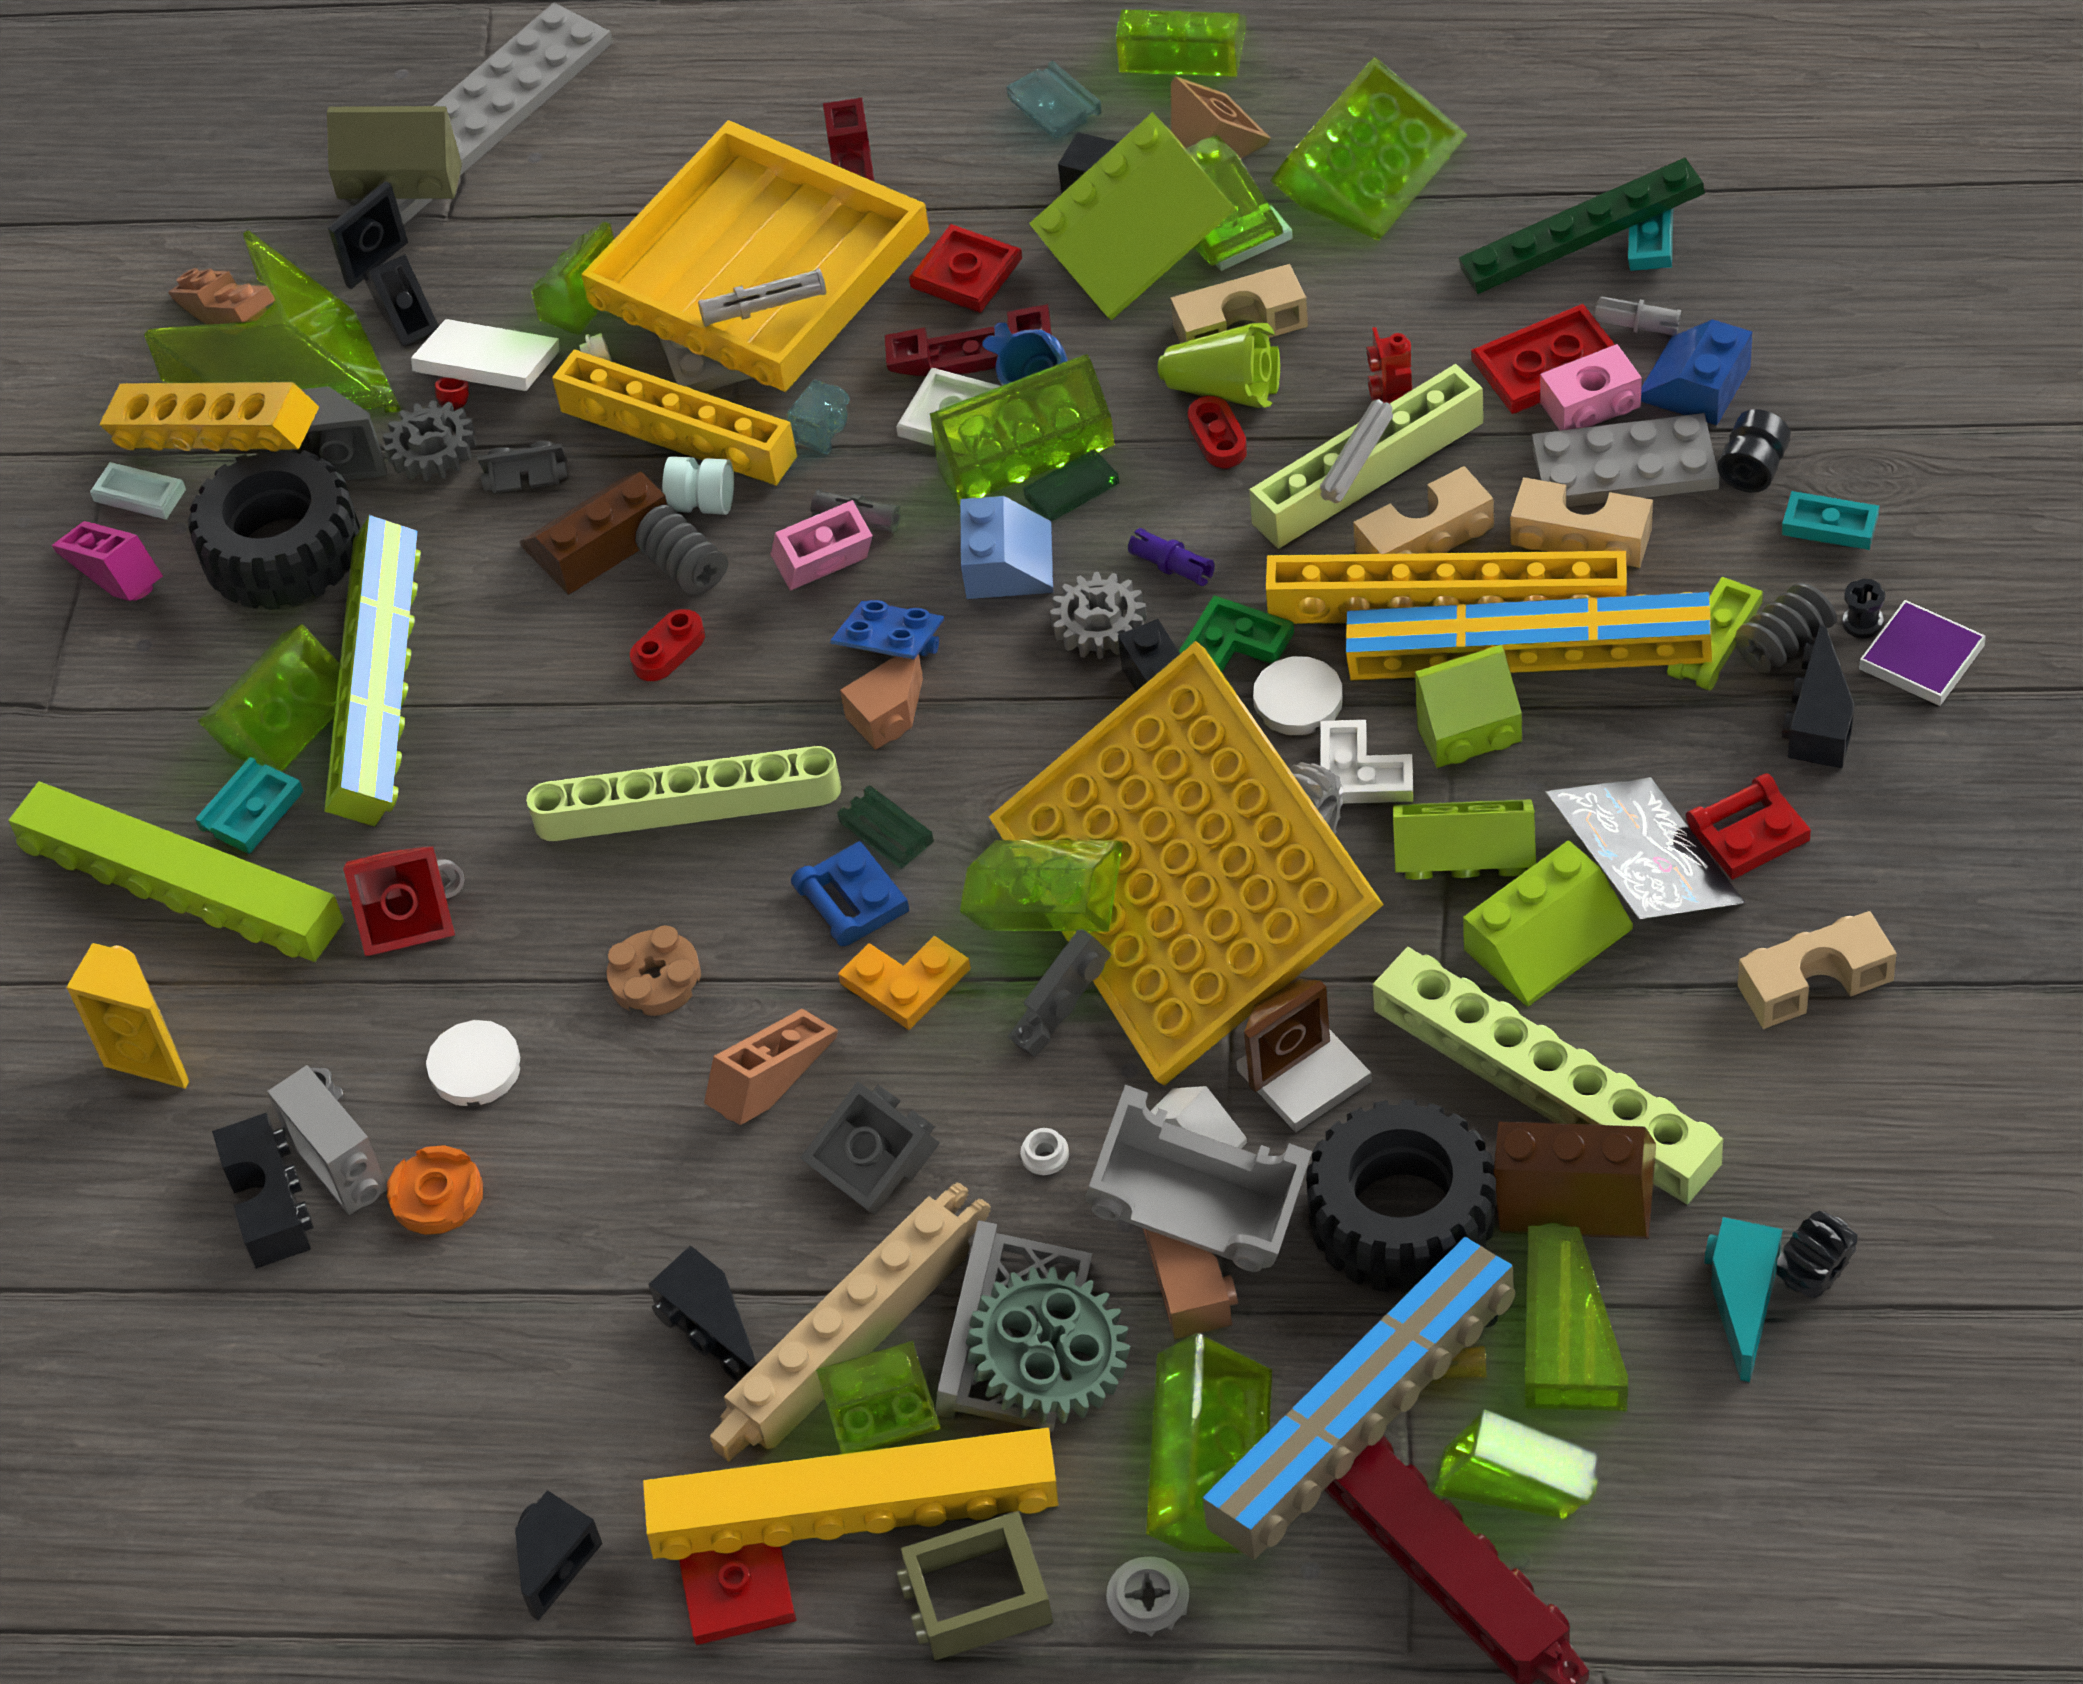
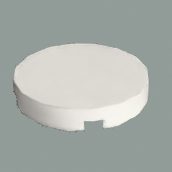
M1291 656L1275 661L1262 670L1254 683L1253 701L1257 715L1259 714L1263 718L1264 724L1271 730L1286 735L1316 732L1315 728L1321 726V721H1335L1342 709L1343 688L1337 672L1325 662L1311 657Z
M472 1020L456 1024L440 1034L430 1047L426 1060L428 1076L432 1087L442 1099L460 1106H468L466 1102L473 1103L479 1101L480 1105L493 1102L508 1092L518 1079L520 1072V1053L516 1040L506 1028L492 1021Z

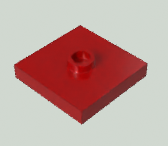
M950 224L909 276L910 288L981 313L1022 260L1021 248Z
M763 1542L743 1545L741 1549L732 1553H718L714 1550L691 1553L688 1557L679 1560L691 1628L696 1645L797 1621L782 1546H768Z

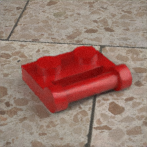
M1768 773L1754 778L1752 785L1706 808L1698 806L1686 812V821L1689 828L1731 880L1810 841L1811 837L1810 827L1779 792L1775 780ZM1759 801L1766 807L1720 831H1717L1713 824Z

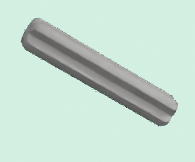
M1377 399L1369 405L1320 485L1321 497L1324 500L1339 503L1344 498L1393 417L1391 412L1392 406L1388 402L1383 403Z

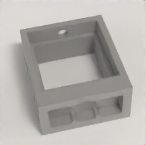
M308 1065L267 1091L289 1144L348 1215H351L361 1207L372 1204L380 1194L387 1190V1183L368 1136Z

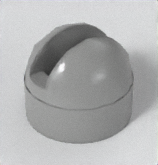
M438 859L439 870H442L451 881L444 886L446 898L453 897L460 892L464 885L463 871L450 860Z

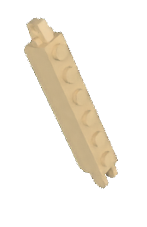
M957 1182L949 1187L947 1191L945 1190L936 1200L928 1196L724 1396L727 1408L720 1416L722 1423L710 1435L714 1451L729 1462L749 1444L755 1446L759 1443L766 1449L775 1448L964 1261L970 1249L968 1239L975 1233L978 1220L986 1221L991 1211L990 1205L984 1200L978 1199L971 1203V1206L967 1207L958 1217L954 1215L969 1195L967 1194V1188Z

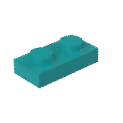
M1673 208L1629 227L1628 243L1630 271L1672 267Z
M1791 491L1782 523V535L1870 550L1878 521L1879 506Z

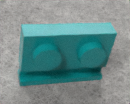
M249 757L195 818V821L200 831L205 832L207 830L213 833L215 838L250 854L301 796L304 790L300 780L266 764L261 766L256 763L254 758Z

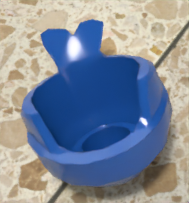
M1001 322L994 326L995 336H987L982 341V346L986 350L998 354L995 365L997 378L1004 389L1013 397L1029 402L1043 401L1053 396L1067 379L1068 359L1066 352L1057 338L1043 330H1024L1011 334L1007 323Z

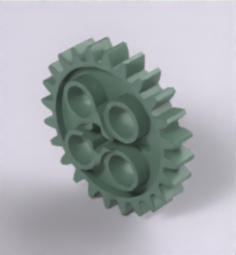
M1030 1267L1027 1281L1024 1282L1015 1272H1012L1009 1277L1008 1288L996 1281L991 1291L992 1297L982 1295L978 1305L979 1311H973L969 1325L973 1329L968 1331L966 1344L972 1346L969 1350L967 1362L970 1364H980L976 1368L974 1380H990L985 1395L989 1398L1001 1392L1004 1395L1002 1410H1007L1014 1403L1021 1405L1020 1419L1024 1420L1032 1409L1038 1411L1041 1424L1046 1423L1049 1412H1056L1058 1419L1063 1424L1066 1423L1069 1411L1072 1408L1078 1416L1084 1418L1086 1417L1089 1403L1100 1409L1106 1397L1105 1393L1114 1395L1119 1383L1116 1378H1123L1127 1367L1123 1360L1127 1359L1130 1345L1122 1343L1126 1339L1128 1327L1116 1325L1119 1321L1121 1310L1120 1308L1105 1310L1110 1295L1107 1292L1097 1297L1091 1295L1094 1284L1092 1280L1087 1281L1081 1287L1075 1285L1076 1275L1074 1271H1071L1066 1279L1062 1281L1058 1280L1055 1267H1050L1047 1278L1040 1279L1036 1269ZM1027 1309H1031L1034 1312L1035 1316L1037 1317V1320L1032 1315V1313ZM1048 1311H1061L1067 1315L1068 1319H1056ZM1009 1328L1017 1329L1024 1334V1337H1011L1004 1330ZM1076 1351L1083 1352L1092 1360L1080 1361L1071 1353ZM1059 1369L1061 1373L1065 1376V1378H1067L1069 1381H1065L1062 1378L1061 1374L1059 1373ZM1039 1370L1048 1378L1044 1380L1034 1379L1027 1371Z

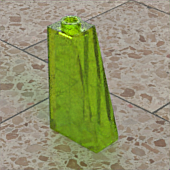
M1549 1223L1543 1226H1528L1525 1408L1628 1411V1375L1579 1227H1566L1557 1223Z

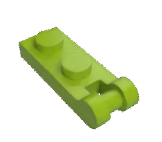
M1721 577L1709 596L1712 662H1704L1703 664L1680 663L1668 665L1667 669L1668 676L1682 680L1684 677L1696 681V686L1711 691L1715 686L1721 669L1736 647V631L1744 623H1749V620L1757 613L1763 601V591L1725 577Z

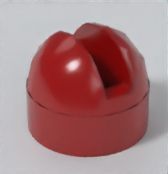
M447 377L437 380L435 382V395L438 404L443 407L447 402H451L454 411L465 406L469 397L468 381Z

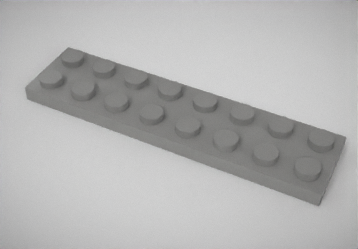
M553 3L433 106L447 107L462 162L460 175L613 43L611 32ZM349 199V200H351L352 202L356 203V202L359 201L360 199ZM396 199L403 225L433 199Z

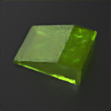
M1218 135L1203 139L1197 144L1186 148L1236 208L1234 212L1194 246V249L1211 266L1283 234L1282 225L1239 156Z

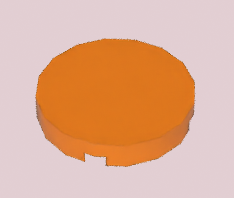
M446 1145L425 1147L415 1151L417 1156L410 1158L407 1162L404 1158L395 1166L387 1182L386 1197L395 1219L410 1231L430 1235L443 1234L458 1228L475 1214L483 1199V1180L476 1164L471 1161L470 1156L460 1149Z

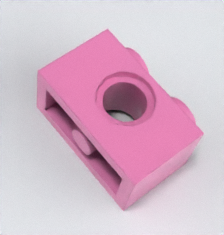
M1618 344L1541 373L1540 403L1559 430L1592 427L1641 407L1642 377Z
M851 500L775 532L771 557L791 591L866 559L872 534L855 503Z

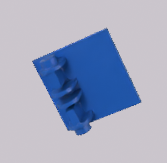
M879 600L861 601L831 638L830 644L915 659L918 654L926 657L929 653L936 654L938 651L939 637L933 636V634L944 621V616L931 614L922 608L904 609L888 606L885 602Z

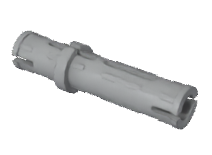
M818 268L811 272L744 289L743 286L734 287L732 293L706 300H698V307L704 326H709V324L739 316L742 320L751 318L750 313L786 305L817 295H825L826 287L821 270Z

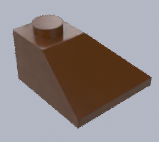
M1295 978L1281 990L1254 1005L1244 1031L1249 1087L1255 1093L1330 1042L1327 986L1320 980Z

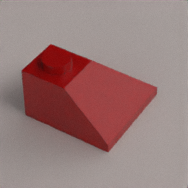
M434 846L389 851L346 862L343 870L365 957L455 936Z

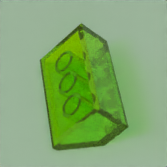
M1088 354L929 414L938 469L958 505H960V499L981 498L994 491L1020 483L1028 478L1059 468L1067 463L1098 453L1115 445L1112 417Z
M1198 1333L1157 1354L1146 1534L1184 1552L1242 1553L1206 1528L1203 1497L1270 1431L1272 1369Z

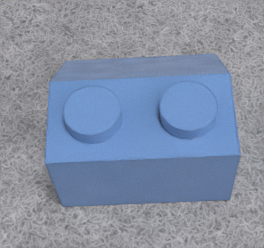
M1005 496L960 499L961 569L966 599L1053 593L1051 521Z

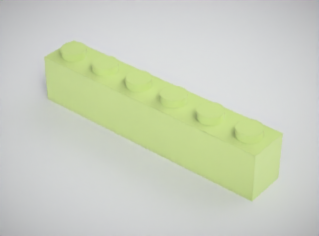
M1454 364L1390 403L1393 417L1342 501L1333 503L1330 500H1324L1321 497L1320 485L1358 423L1250 488L1252 524L1273 545L1280 549L1483 424V388L1458 365Z

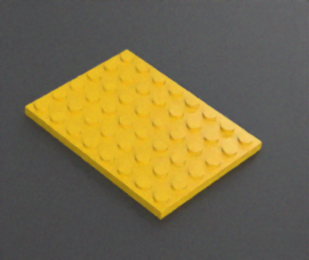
M1197 641L989 816L1066 940L1069 942L1078 929H1083L1112 954L1106 961L1101 974L1092 981L1154 1079L1164 1086L1248 1018L1255 1004L1283 989L1384 905L1206 649Z

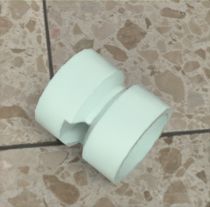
M668 457L662 480V492L666 496L668 506L673 507L676 512L690 513L693 508L698 506L704 514H728L734 494V470L730 459L706 458L698 465L693 457Z

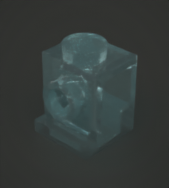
M816 379L810 383L787 411L794 442L826 455L831 452L830 440L836 433L843 430L848 419L846 406L850 402V398L841 387L829 385Z

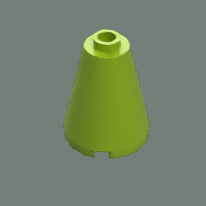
M1255 322L1169 346L1165 350L1164 355H1161L1158 360L1159 377L1162 381H1165L1169 389L1201 396H1216L1228 402L1255 408L1270 407L1273 402L1267 400L1268 395L1277 394L1280 379L1278 346H1270L1268 335H1275L1273 328L1268 323Z

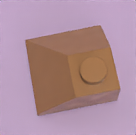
M1176 76L1171 82V132L1201 167L1206 165L1220 170L1268 144L1271 138L1227 94Z

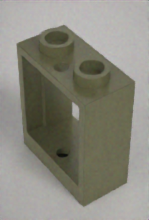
M1019 1511L900 1548L905 1568L896 1570L899 1584L905 1600L915 1598L919 1612L910 1615L919 1645L929 1642L934 1660L1053 1623L1049 1598ZM1006 1548L1022 1595L938 1622L922 1574Z

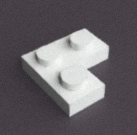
M1366 720L1321 721V766L1340 777L1343 786V794L1341 796L1343 804L1413 802L1412 754L1367 755Z

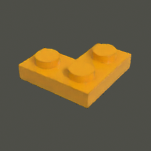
M933 936L904 966L868 943L838 973L841 985L910 1030L971 970L968 957L936 936Z

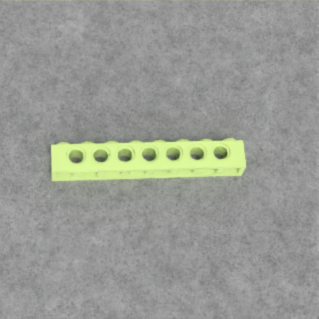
M1407 946L1373 983L1374 1011L1554 1123L1646 1126L1656 1142L1653 1184L1688 1205L1722 1165L1723 1138L1710 1125L1694 1121L1679 1112L1669 1100L1662 1097L1656 1098L1638 1087L1636 1082L1628 1075L1615 1073L1600 1064L1588 1051L1576 1049L1559 1039L1556 1033L1547 1026L1536 1025L1521 1016L1509 1003L1504 1001L1498 1002L1482 992L1473 981L1467 978H1459L1447 971L1435 958L1429 955H1421ZM1505 1045H1513L1514 1047H1504V1046H1505ZM1543 1069H1553V1071H1543ZM1582 1093H1592V1094H1594V1095L1585 1096V1095H1581V1094H1582ZM1630 1117L1633 1118V1120H1623L1620 1118ZM1661 1142H1672V1143H1675V1144H1673V1145H1664V1144H1661Z

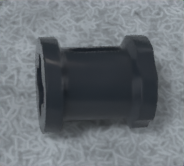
M1864 578L1853 581L1846 587L1844 600L1848 604V608L1843 614L1842 624L1848 634L1864 639L1873 637L1881 631L1884 618L1880 608L1884 605L1886 593L1880 583ZM1868 592L1871 593V600H1867ZM1861 616L1860 625H1857V617Z

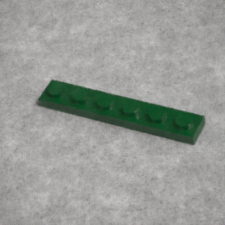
M1686 157L1458 257L1461 270L1476 293L1480 294L1704 195V183Z

